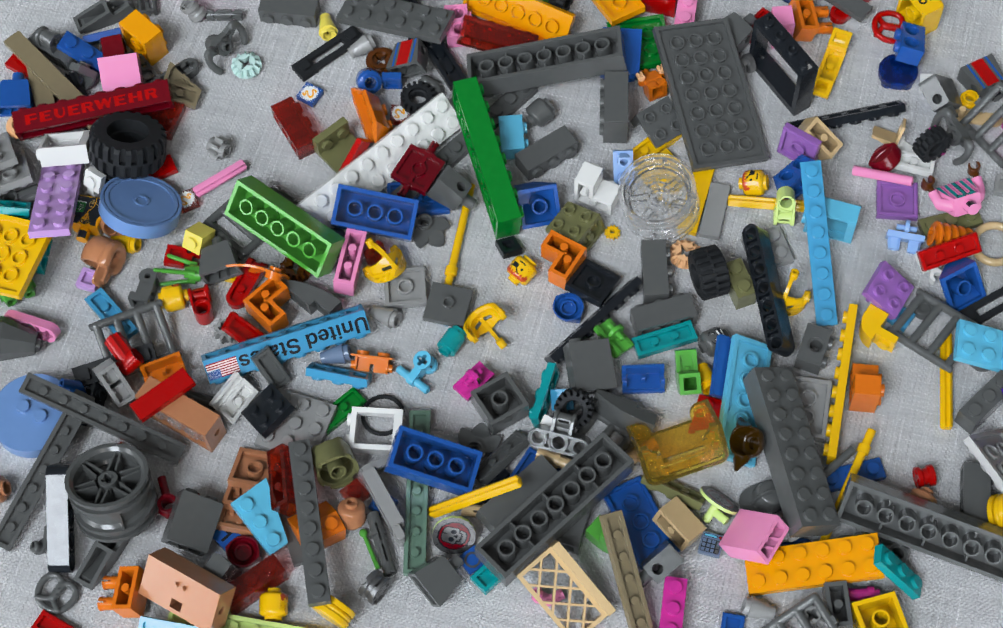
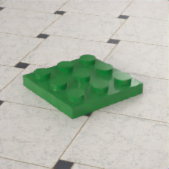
M663 14L632 18L615 25H620L621 28L642 29L639 71L653 69L657 65L660 66L661 60L652 30L654 27L666 26ZM606 22V27H612L609 22Z

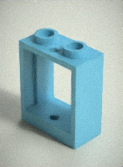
M825 197L829 238L851 244L861 206ZM804 210L801 223L805 224L803 231L807 232Z

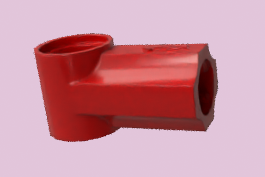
M116 332L105 339L104 344L117 360L116 365L124 375L129 376L144 363L143 356L129 345L121 332Z

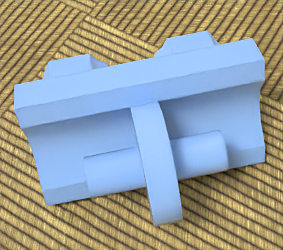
M633 149L613 150V181L619 186L634 185Z
M906 219L905 225L897 224L896 230H902L903 232L890 229L886 232L887 249L898 251L900 241L907 242L906 253L915 254L924 243L925 236L909 233H917L918 227L910 226L911 220Z

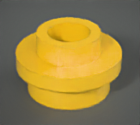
M966 90L960 96L962 106H965L967 109H972L975 106L974 102L979 98L978 93L974 90Z

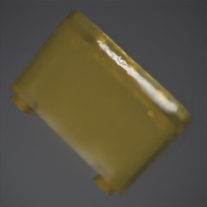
M708 399L699 401L691 406L689 411L691 420L650 433L648 426L644 423H635L626 427L647 483L654 486L721 464L728 459L729 449L723 427Z

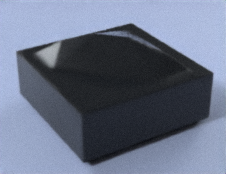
M515 236L495 241V246L503 259L522 254V248Z

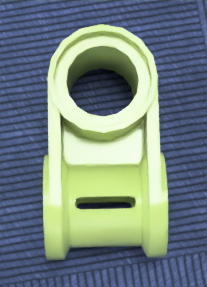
M783 186L777 190L773 211V225L780 223L794 226L795 191L789 186Z

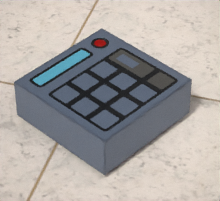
M704 531L701 536L698 554L719 559L722 549L719 543L723 536Z

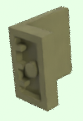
M342 117L314 137L312 141L314 150L335 173H338L356 138L350 133L348 121Z
M568 201L545 230L548 234L551 229L587 247L588 252L605 231V226L599 213Z

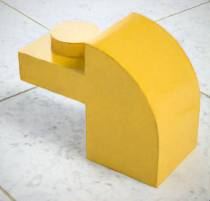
M872 304L869 305L862 316L858 330L860 340L868 348L874 342L880 349L888 350L892 353L899 337L883 328L889 314Z

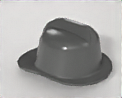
M772 479L746 488L740 495V509L768 514L782 511Z

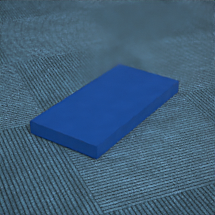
M638 476L616 486L603 500L610 512L622 510L635 560L639 568L643 570L644 568L640 565L641 562L663 541L667 540L678 553L680 549L652 520L659 509L646 485L640 483L641 476Z

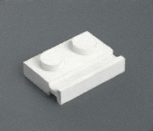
M234 372L210 401L209 405L229 424H234L241 415V412L257 395L258 391L245 378H242L238 372Z

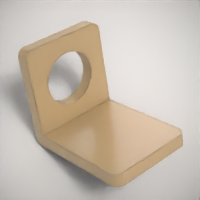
M903 118L897 133L874 126L871 137L883 144L894 142L898 145L905 130L907 119Z

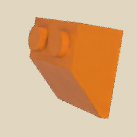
M327 501L320 503L319 511L325 549L346 539V528L337 511ZM296 514L287 518V521L301 546Z

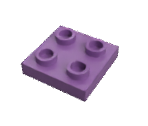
M882 261L863 290L862 295L866 298L867 302H871L872 305L888 313V318L893 320L898 316L914 286L886 261Z

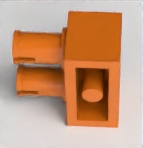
M813 0L790 1L788 5L792 6L795 21L793 33L795 41L811 42L816 34H832L833 26H829L832 25V22H818V18L828 17V6H814Z
M119 566L118 576H104L103 580L108 581H102L103 589L115 590L113 597H99L98 601H103V603L97 602L98 609L100 611L113 610L123 618H140V616H144L147 598L138 593L144 569L140 566Z

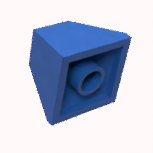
M529 182L514 185L518 194L517 204L522 206L524 212L522 229L549 225L560 211L557 184L551 182Z
M965 257L944 266L939 280L947 305L960 311L987 296L976 261Z

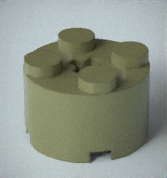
M335 437L313 446L314 472L321 486L339 489L349 485L354 480L353 476L356 472L358 474L359 465L350 445L343 438Z

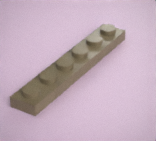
M616 510L600 515L599 520L628 628H653L622 510Z

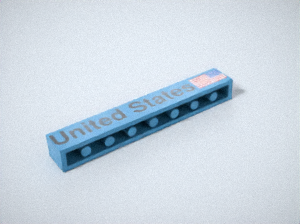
M359 304L202 354L201 358L209 383L221 384L230 378L234 372H238L242 377L249 371H259L250 357L266 345L270 347L279 362L283 364L287 359L293 357L301 358L306 356L308 352H320L333 344L339 345L346 343L347 340L352 338H363L368 333H371L364 308Z

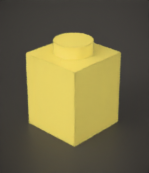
M197 222L185 230L182 247L200 255L204 247L212 245V239L215 236L216 230L201 222Z

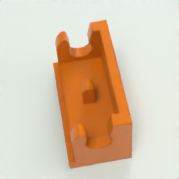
M179 351L139 366L145 382L149 376L162 382L182 367L187 372Z

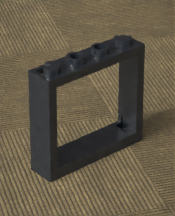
M769 12L754 21L749 53L755 60L758 75L791 114L795 116L810 107L818 66L776 17ZM768 41L798 75L796 85L768 54ZM808 64L812 66V68L809 70L807 66Z

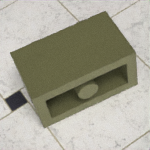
M738 258L726 262L731 282L729 296L736 310L755 304L756 295L753 282L742 259Z

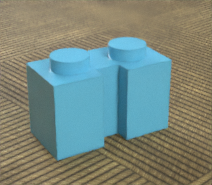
M522 114L498 116L501 153H505L506 160L515 159L516 153L528 147V139H524V134H527V122H523Z

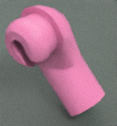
M540 587V598L543 601H552V593H546ZM561 589L556 590L555 601L560 602L564 600L565 595ZM532 596V600L535 603H538L536 599Z

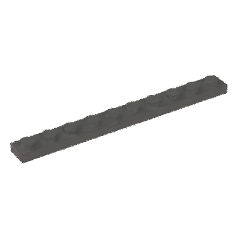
M534 87L507 92L489 107L490 112H488L489 117L494 119L495 129L493 130L495 131L499 127L498 116L513 115L538 92V88ZM462 131L435 154L437 158L446 162V166L449 165L453 168L469 154ZM401 184L391 195L398 196L397 192H399L403 185ZM409 190L405 198L414 199L416 197L417 199L420 193Z

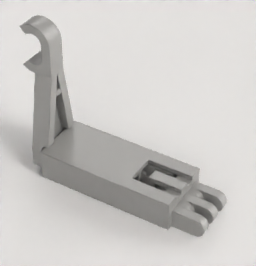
M386 455L361 467L362 480L397 545L403 547L405 542V534L403 532L405 530L404 520L379 476L384 472L389 456Z

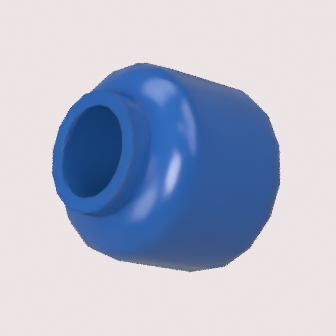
M364 68L357 73L356 84L358 88L365 89L374 94L380 90L382 78L375 69Z

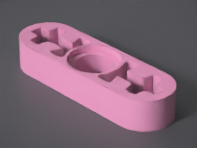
M8 310L4 315L37 332L38 338H42V340L47 342H54L61 333L60 328L55 323L16 310Z

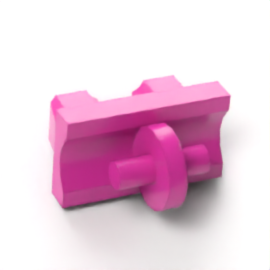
M479 361L465 372L466 374L453 385V389L469 402L471 400L470 392L492 380L495 374Z

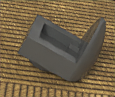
M80 61L79 64L71 62L69 69L84 76L82 85L85 91L89 90L95 83L99 73L90 69L91 65Z

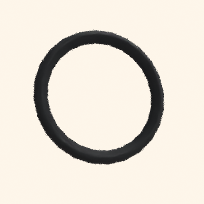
M386 394L370 398L363 406L368 407L378 399H389L394 401L405 413L402 403L397 398ZM361 416L362 425L368 432L377 436L393 434V429L386 432L373 430L366 423L365 416Z

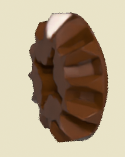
M379 47L370 51L366 57L367 67L375 69L379 74L388 72L386 65L392 50ZM378 60H380V61L385 60V64H383V63L378 64Z
M285 257L284 261L280 263L281 273L288 275L290 280L304 282L310 277L311 273L298 264L299 268L297 274H295L292 269L295 262Z

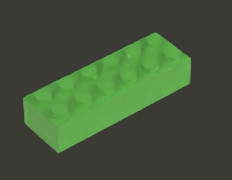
M252 175L236 181L224 212L226 216L317 278L332 272L345 241L344 237Z

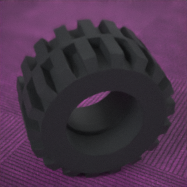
M715 244L691 250L688 254V267L693 286L699 297L705 301L729 294L731 285L730 275L721 250Z

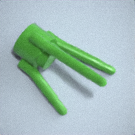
M167 254V257L189 266H185V270L153 269L154 272L184 275V278H188L160 282L159 286L201 282V277L199 276L200 265H197L198 262L189 261L172 254Z

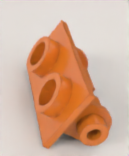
M357 350V354L351 353V356H355V360H351V368L355 371L370 372V364H373L374 373L386 375L393 373V365L390 364V360L395 361V359L390 358L388 353L378 352L377 356H370V351Z

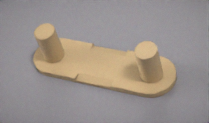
M960 106L956 110L959 122L970 111L966 110L965 106ZM979 112L969 124L983 125L994 113ZM1001 117L992 127L1001 126L1003 118Z

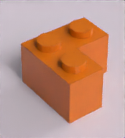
M552 229L541 244V257L552 262L548 269V282L565 290V284L587 258V247Z
M267 279L243 300L246 312L267 332L271 333L281 330L289 325L287 315L280 307L291 297L288 287L282 281L278 282Z
M852 364L848 411L874 413L877 405H881L885 384H881L882 374L878 373L879 365Z

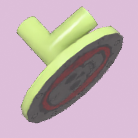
M709 486L701 487L700 493L711 503L702 520L710 523L713 517H715L722 524L726 525L730 518L720 510L736 515L739 511L737 505L720 491Z
M449 516L441 519L436 523L432 531L434 545L440 551L447 554H459L467 551L472 547L476 538L474 525L461 516Z

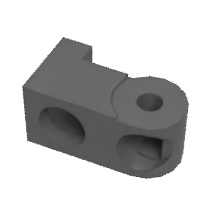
M151 268L143 269L139 273L140 281L136 292L130 291L128 296L131 307L135 308L154 301L159 287V280L156 272Z

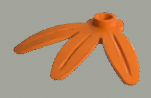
M251 264L226 265V267H251L249 272H266L264 277L278 282L282 279L290 280L288 275L281 273V268L272 265L269 268Z

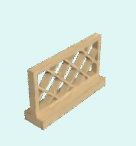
M554 540L546 550L515 575L559 628H569V622H580L581 628H594L605 617L610 616L616 611L557 540ZM549 553L555 559L554 569L542 568L543 559ZM539 563V568H533ZM558 564L562 567L563 570H558ZM530 570L538 571L537 584L528 583L523 576ZM542 571L554 572L553 585L541 584ZM557 572L567 573L569 576V586L556 585ZM572 582H574L578 587H572ZM532 587H537V593L533 590ZM540 587L553 588L552 601H543L540 598ZM556 588L568 589L567 602L555 601ZM572 590H581L583 592V604L571 603ZM587 598L592 604H586ZM546 604H551V610ZM555 605H567L566 618H557L554 615ZM570 606L583 607L582 619H569ZM586 607H595L600 615L594 620H585ZM560 621H566L565 627Z

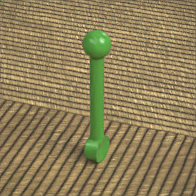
M361 529L359 535L365 541L375 569H380L367 537L368 531Z

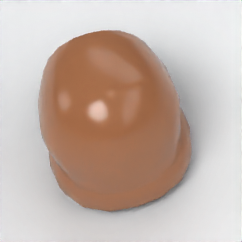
M101 235L91 238L85 244L81 253V260L96 269L92 278V284L104 289L111 276H116L122 270L127 257L126 247L123 243Z

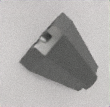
M0 316V361L33 356L36 350L40 351L42 338H38L37 332L8 317Z

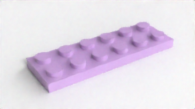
M84 164L42 167L28 228L29 239L71 236Z

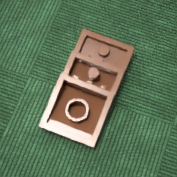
M243 447L239 448L227 480L228 487L222 500L224 505L216 530L254 537L230 504L265 478H267L271 493H273L282 458L281 454Z

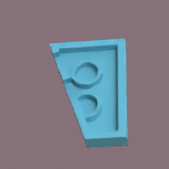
M267 478L230 504L269 557L288 544Z

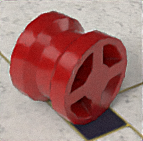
M932 464L926 465L924 468L913 467V480L917 488H921L924 485H936V473Z

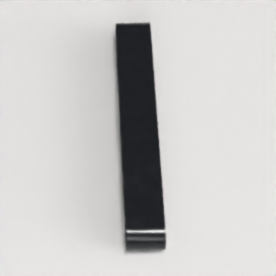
M748 224L743 229L742 238L766 344L771 352L788 357L794 352L795 344L770 237L766 230L755 224Z

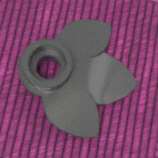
M428 214L419 215L415 219L414 225L416 230L413 233V240L416 246L423 248L429 243L434 247H442L445 243L443 231L450 227L449 222L442 217L432 218Z
M481 422L472 431L461 428L458 440L463 446L483 452V458L485 454L492 453L499 447L501 436H490L485 422Z

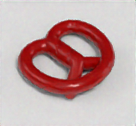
M884 10L877 13L872 20L873 36L885 43L895 44V39L886 37L881 33L883 30L895 32L896 28H900L902 22L905 21L904 16L892 10ZM882 17H895L899 20V24L885 22Z

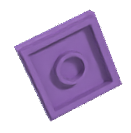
M787 122L783 127L777 152L791 160H795L802 154L816 161L822 141Z
M877 180L876 219L905 221L908 219L917 221L918 183H913L911 187Z

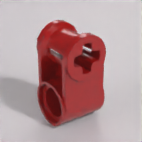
M208 284L197 289L188 288L190 303L197 322L201 325H208L213 322L214 311Z

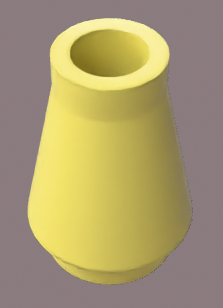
M323 13L319 17V36L324 41H329L337 35L338 30L330 14Z

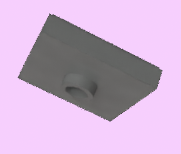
M433 282L423 314V321L451 327L456 325L463 329L473 290Z

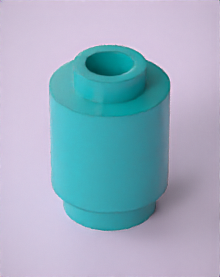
M456 325L448 328L437 343L438 351L446 357L455 356L465 342V331Z

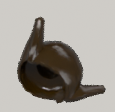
M742 417L737 419L736 427L732 431L729 440L730 449L734 455V471H738L748 463L750 458L760 455L765 447V437L762 430L753 427L751 423Z

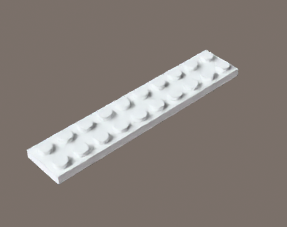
M443 93L436 95L296 204V206L327 227L334 228L331 226V219L339 184L380 192L388 183L394 181L391 178V173L411 144L427 149L432 141L441 144L460 129L456 112Z

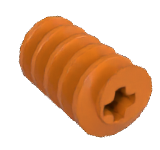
M935 221L929 228L926 243L928 246H931L933 242L936 245L973 232V230L969 227H957L955 224L949 225L948 223Z

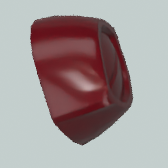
M894 142L884 144L874 151L868 164L872 169L889 172L900 162L901 150Z
M238 536L225 547L228 560L237 567H249L262 561L258 543L250 536Z

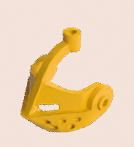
M371 237L365 240L369 249H375L382 256L375 265H367L362 269L367 279L374 283H384L397 278L404 272L407 263L402 251L396 245L391 246V252L386 254ZM387 266L392 267L391 269L385 271L382 270V268Z
M797 269L791 270L790 280L783 294L786 307L793 306L786 309L788 316H794L803 311L811 298V291L805 290L802 298L788 296L794 280L798 278L799 271Z
M487 303L475 309L467 317L463 330L471 342L477 343L481 335L489 332L495 338V343L500 349L507 346L502 337L499 338L492 330L497 321L507 318L502 308H499L495 303ZM492 315V318H489L487 320L483 319V317ZM480 321V322H481V325H480L479 328L476 330V329H475V326H476L477 323Z

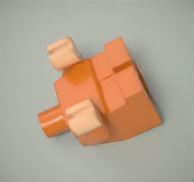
M662 64L656 66L657 71L644 69L640 74L636 73L635 75L638 79V85L643 87L644 94L649 102L667 96V81L664 78L665 74Z

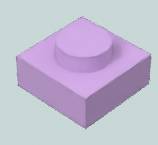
M83 267L75 284L76 287L93 293L98 290V287L92 284L95 270Z

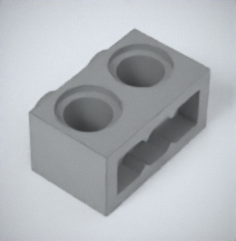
M111 358L92 369L118 408L123 407L136 398V394Z

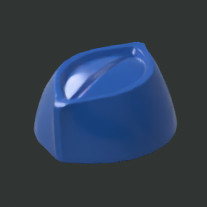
M563 293L555 297L553 310L557 318L564 322L581 323L584 303L576 294Z

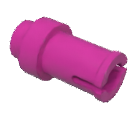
M874 586L848 588L850 602L880 595V589H874Z

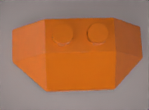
M353 87L351 88L352 99L366 139H370L375 144L393 130L391 120H387L385 117L388 115L385 104L381 105L379 97L365 89Z

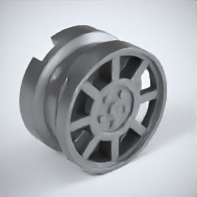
M378 569L372 571L366 577L365 584L362 583L358 591V595L362 598H367L368 602L372 605H376L386 595L392 584V580L388 577H383L382 572Z

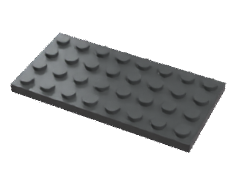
M728 18L654 27L652 30L692 172L768 161V151Z

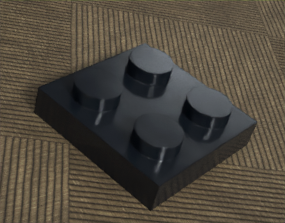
M586 258L565 284V290L601 308L620 283L621 276Z
M270 383L241 414L266 439L296 408Z

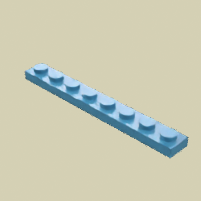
M821 160L800 162L816 325L821 327L838 325Z

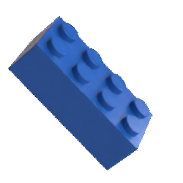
M339 184L331 226L366 231L367 234L411 242L419 200Z
M400 425L396 430L384 472L459 496L472 491L483 452Z

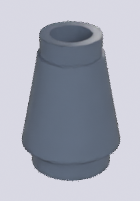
M341 343L320 352L322 364L348 363V361L352 360L351 348L349 344L344 345Z

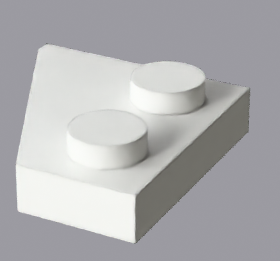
M902 136L897 145L901 150V159L894 169L925 177L932 176L935 161L931 160L930 163L922 162L913 151V146L905 141L906 138Z

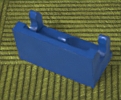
M664 364L623 365L621 368L622 395L665 393Z

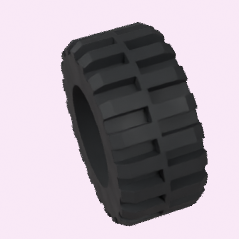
M118 111L111 115L106 114L102 118H98L90 127V161L96 169L103 174L107 173L110 177L137 179V177H147L148 174L152 175L163 166L166 160L167 135L165 129L158 120L152 119L147 114L142 115L139 112L130 113V111H125L124 113Z

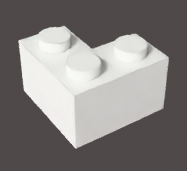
M584 161L574 180V201L611 215L621 196V186L614 181L604 180L603 168L599 165Z

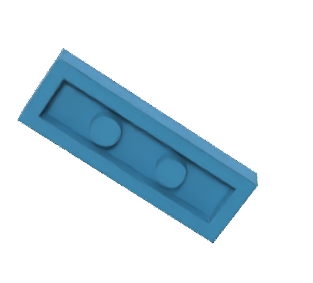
M101 287L84 299L100 319L123 312ZM130 319L122 321L128 339L139 332ZM114 324L107 326L113 334L116 333Z
M311 362L306 367L305 376H310L313 380L317 381L325 379L337 385L350 384L357 389L367 388L372 381L371 373Z

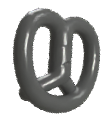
M48 572L38 581L34 598L41 609L51 614H62L71 609L77 602L79 589L75 583L66 581L60 573ZM55 578L58 581L56 587L50 595H43L42 589L49 579ZM65 588H70L72 590V597L65 605L59 607L57 599ZM44 601L51 602L52 607L47 605Z

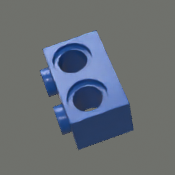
M903 21L900 28H896L893 37L896 40L893 47L895 60L918 66L925 52V27Z
M802 154L773 177L776 189L789 186L795 191V199L803 194L800 162L815 160Z

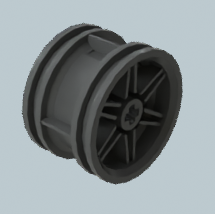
M121 443L99 445L79 455L66 471L64 479L65 490L74 510L78 526L87 537L99 542L117 543L138 536L155 520L159 510L157 506L158 495L153 484L148 462L144 454L138 449Z

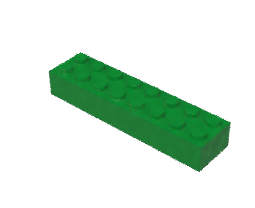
M475 76L453 82L452 102L497 240L519 234L520 226H523L522 217H524L522 206H518L516 201L518 199L517 190L515 187L512 188V175L510 170H506L505 164H507L504 152L501 153L499 135H495L493 130L495 129L493 117L490 118L488 114L490 112L488 101H484L482 96L484 95L483 85L478 83Z

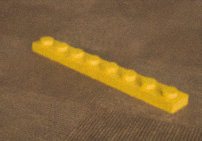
M849 303L848 311L843 313L842 323H846V328L841 329L839 341L843 342V348H838L837 360L841 362L840 367L836 366L834 379H838L837 386L833 385L831 398H835V404H830L828 417H832V424H827L826 437L830 438L829 444L825 443L823 456L827 457V465L835 460L837 455L857 304Z

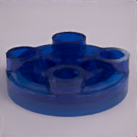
M895 54L886 56L880 62L878 68L881 86L886 89L909 90L912 88L918 75L917 66L896 61Z

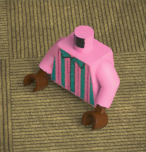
M976 161V169L971 168L970 163L968 164L967 173L973 176L972 179L968 177L937 188H933L935 178L931 175L928 177V182L924 178L921 182V188L924 191H929L928 196L935 208L939 211L947 212L954 217L965 214H977L982 208L981 202L985 198L986 191L982 176H979L981 165L978 161Z

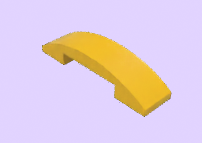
M834 27L817 72L813 95L825 99L829 98L846 55L852 32Z

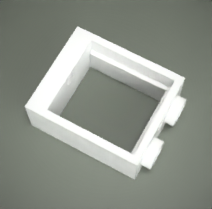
M90 130L45 134L42 141H40L39 148L36 149L37 160L41 161L42 167L90 163Z
M352 406V412L348 413L347 426H350V433L346 434L345 441L350 445L353 453L389 455L392 445L356 443L358 416L394 417L393 443L396 430L400 425L404 426V410Z

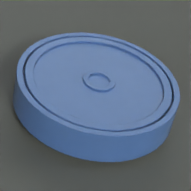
M147 176L144 178L137 177V179H119V177H115L103 186L100 193L98 211L104 223L114 231L132 238L154 239L171 233L177 227L182 210V200L178 192L171 185L158 178Z
M34 374L59 386L60 380L53 376ZM25 375L11 381L0 391V443L7 451L16 456L37 458L62 412L19 393V389L27 376Z

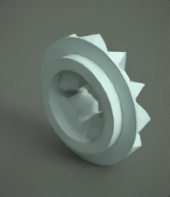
M245 51L244 54H237L236 58H232V72L239 78L249 79L255 77L261 71V59L254 52L247 53ZM247 61H249L250 65H246L243 68V63H247Z

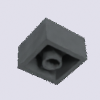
M508 372L499 375L470 392L471 403L492 435L499 433L529 415V403Z

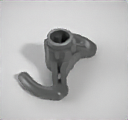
M235 19L231 20L220 34H212L205 41L206 51L204 58L206 64L218 75H222L224 71L213 62V57L216 55L227 56L231 53L233 48L231 38L236 29L240 34L241 43L243 45L248 44L245 28Z
M944 107L934 116L931 127L939 125L941 119L945 118L948 126L946 132L952 138L950 145H961L965 149L963 155L953 160V165L958 166L965 163L973 153L974 143L972 140L975 138V129L969 124H961L949 107Z

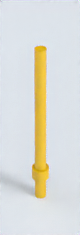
M472 184L471 189L467 193L472 197L475 189L474 184ZM462 206L449 265L446 266L444 273L446 276L444 284L447 285L453 284V280L458 272L457 263L470 211L465 206Z
M868 428L863 441L859 442L857 446L856 457L835 502L836 510L850 474H858L865 456L869 455L871 450L870 444L876 433L874 429ZM832 532L829 535L821 536L819 541L829 540Z

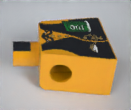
M78 195L72 228L78 233L76 239L79 242L87 243L90 235L102 236L104 233L100 226L102 218L98 211L100 198Z

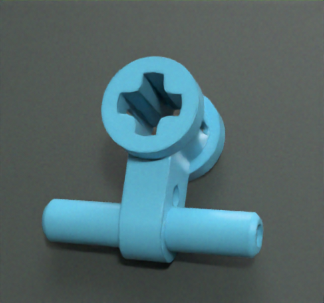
M419 351L413 358L415 367L411 372L401 365L396 368V372L405 378L406 383L410 386L417 387L424 394L430 392V387L421 379L425 374H433L437 370L438 361L428 352Z

